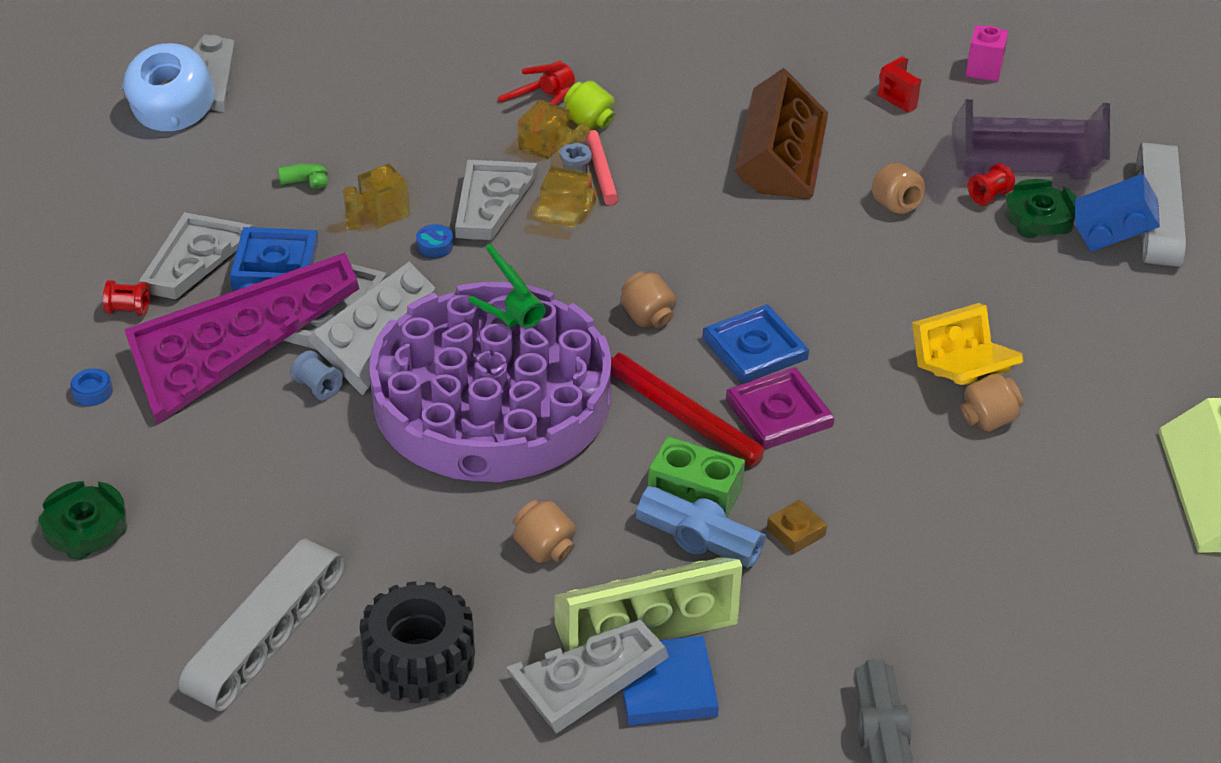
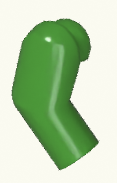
M294 164L277 168L280 185L309 181L311 188L321 189L328 184V178L326 177L328 171L321 164Z

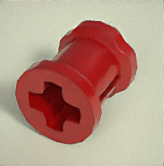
M997 163L990 167L989 172L983 175L976 174L969 178L967 189L972 200L984 206L991 203L998 194L1010 193L1014 189L1015 177L1009 167L1002 163ZM1004 178L1003 182L998 183L997 180ZM979 187H985V189L979 191Z
M115 280L106 281L103 290V308L106 314H114L117 310L135 311L139 316H145L148 312L150 296L147 282H139L138 285L117 284Z

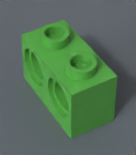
M667 436L649 467L648 486L656 487L693 504L698 499L712 500L724 510L727 518L743 489L745 460Z

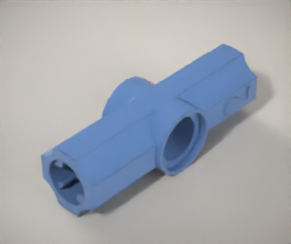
M648 486L643 492L639 505L636 508L637 520L674 535L677 544L691 554L701 555L708 550L725 558L739 559L743 566L753 568L765 544L766 534L726 518L724 510L712 500L698 499L693 504L661 489Z

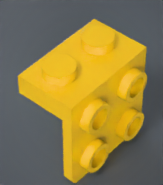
M976 303L912 322L918 367L933 372L935 376L951 379L955 384H971L978 380V376L988 373H1007L1012 370L1011 366L1023 362V354L1021 352L991 342L987 305Z

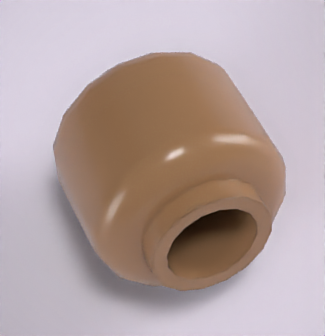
M889 163L876 173L872 182V194L880 205L891 212L907 214L915 210L921 203L925 194V183L918 172L906 165Z
M638 272L623 284L620 304L640 328H647L653 325L656 328H661L673 318L674 313L672 311L676 306L677 297L657 273Z
M994 373L965 388V403L961 404L960 408L970 426L977 424L983 431L992 432L1016 420L1020 415V407L1024 405V401L1018 386L1012 378L1008 377L1005 379L1002 375Z
M538 500L531 501L518 512L513 520L515 525L513 531L514 540L538 563H545L551 559L558 563L565 559L575 547V544L572 542L576 533L575 523L557 504L550 500L542 502Z

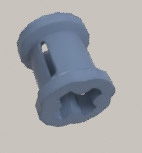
M582 143L563 146L560 150V158L563 162L560 183L563 187L570 190L587 188L592 180L591 173L588 171V162L592 158V152L587 145Z
M305 351L292 364L290 372L293 380L297 383L308 385L312 389V394L318 400L324 401L333 397L342 386L343 374L341 371L334 367H327L322 363L320 355L315 351Z

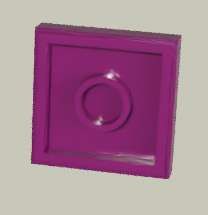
M796 367L726 389V401L756 442L764 447V450L831 428L834 425V415Z

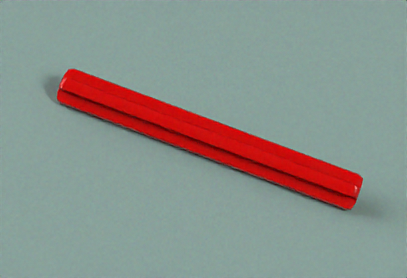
M617 353L614 357H611V374L733 456L745 460V464L754 467L758 462H761L764 457V447L625 354Z

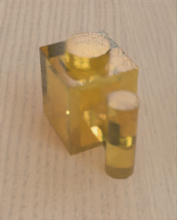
M539 100L518 120V149L548 160L556 151L560 155V150L563 146L581 143L590 134V129L585 124H579L574 130L570 129L569 110Z
M389 163L357 175L359 195L355 187H346L343 190L346 227L350 230L358 229L361 226L360 216L364 214L377 228L410 216L407 181Z
M551 166L540 187V206H535L533 220L574 228L577 227L578 223L582 224L587 211H592L596 203L597 190L592 189V174Z

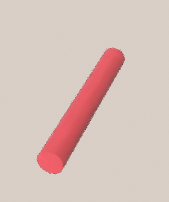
M590 130L585 134L589 150L592 152V162L604 202L607 205H614L618 202V195L598 132Z

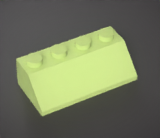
M1207 398L1160 427L1159 436L1198 553L1221 552V398Z
M720 557L554 595L555 626L564 650L567 652L584 646L589 637L640 619L659 640L676 639L738 624L742 564L739 559Z

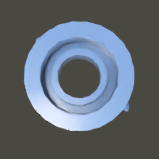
M176 43L158 44L140 52L127 66L121 85L136 119L142 125L159 131H177L195 124L208 112L215 94L212 78L201 56L192 48ZM172 80L170 83L160 85L164 81Z

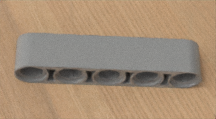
M1141 142L1138 149L1136 172L1137 176L1140 174L1145 175L1156 194L1160 218V227L1140 234L1142 262L1145 264L1181 267L1185 256L1186 234L1178 147Z
M300 540L188 662L180 676V692L217 711L222 712L226 710L336 586L344 571V556L310 540Z

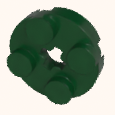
M1028 179L1018 182L1014 185L1013 191L1011 193L1008 192L1004 211L1008 220L1017 226V232L1023 237L1033 238L1037 235L1068 234L1072 232L1075 222L1076 195L1065 186H1063L1062 191L1053 188V181Z
M77 481L63 485L50 493L43 502L44 510L41 516L39 515V524L45 541L54 549L66 552L69 558L77 560L86 558L91 552L100 550L123 536L127 531L126 508L121 493L115 487L103 482H98L99 487H85L84 481ZM80 514L85 517L90 516L84 520H76V516Z

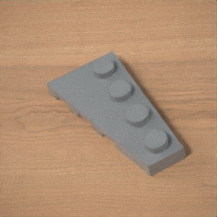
M407 262L316 329L308 341L335 368L340 370L347 381L363 396L371 385L370 356L381 330L391 319L396 321L407 313L408 305L431 294L435 287L410 262Z

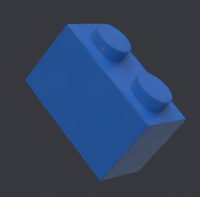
M1140 174L1075 199V227L1091 252L1160 227L1158 198L1145 175Z

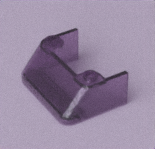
M966 99L952 120V139L957 169L964 171V176L972 177L976 174L983 175L985 172H989L990 167L1002 163L1009 167L1013 173L1069 174L1070 179L1091 178V173L1097 172L1110 160V103H1102L1088 120L973 117V99Z

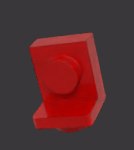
M901 56L881 68L878 96L909 113L917 108L921 79L907 72L908 59Z

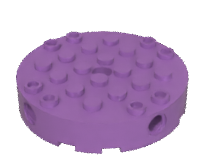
M478 282L456 286L457 292L440 297L435 292L408 305L407 313L396 321L391 319L381 330L374 343L369 364L375 420L385 439L401 455L422 468L452 479L500 483L546 472L578 455L593 441L605 423L610 407L611 355L605 335L601 336L594 327V319L576 304L572 303L568 306L555 300L554 293L526 285L528 289L544 304L545 314L538 324L527 329L522 328L518 323L514 327L509 328L501 319L468 301L470 296H474L506 312L505 299L515 289L509 282Z

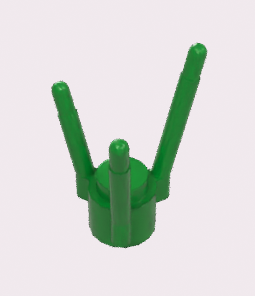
M487 244V252L515 289L505 299L506 312L474 296L469 297V303L501 319L509 328L514 327L517 323L525 329L535 326L545 314L544 304L528 289L512 265L505 262L492 244Z

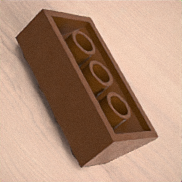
M785 68L753 88L735 171L744 183L749 184L757 193L809 199L814 194L828 112Z

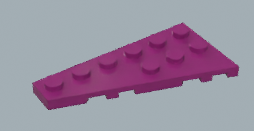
M346 253L124 329L157 425L359 290L357 277Z

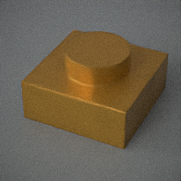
M799 499L769 516L767 530L795 554L826 536L827 524Z

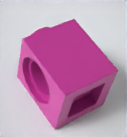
M975 25L966 69L967 77L999 81L1009 30L999 29L995 26Z

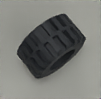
M416 581L407 582L405 587L400 588L398 585L389 587V593L386 595L379 593L373 598L374 605H367L364 609V618L360 619L359 627L366 677L370 683L375 682L376 690L382 694L390 692L391 699L401 701L405 697L409 698L410 703H420L422 698H428L429 702L439 700V694L441 693L450 695L456 691V684L463 685L466 682L468 671H472L474 667V624L471 609L465 606V599L460 594L453 596L451 588L443 586L440 589L436 588L434 582L426 581L424 585H417ZM414 639L431 640L429 642L422 644L405 643L407 641Z

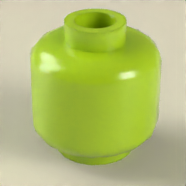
M594 81L577 82L565 95L564 104L566 105L565 113L567 117L587 132L598 127L605 129L615 117V112H613L615 100L613 96Z

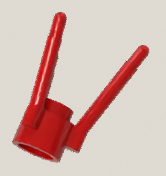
M561 60L552 64L523 68L522 73L524 75L543 73V75L536 82L498 97L499 102H504L542 88L546 94L556 95L527 123L528 129L533 128L555 108L575 84V76L572 69Z

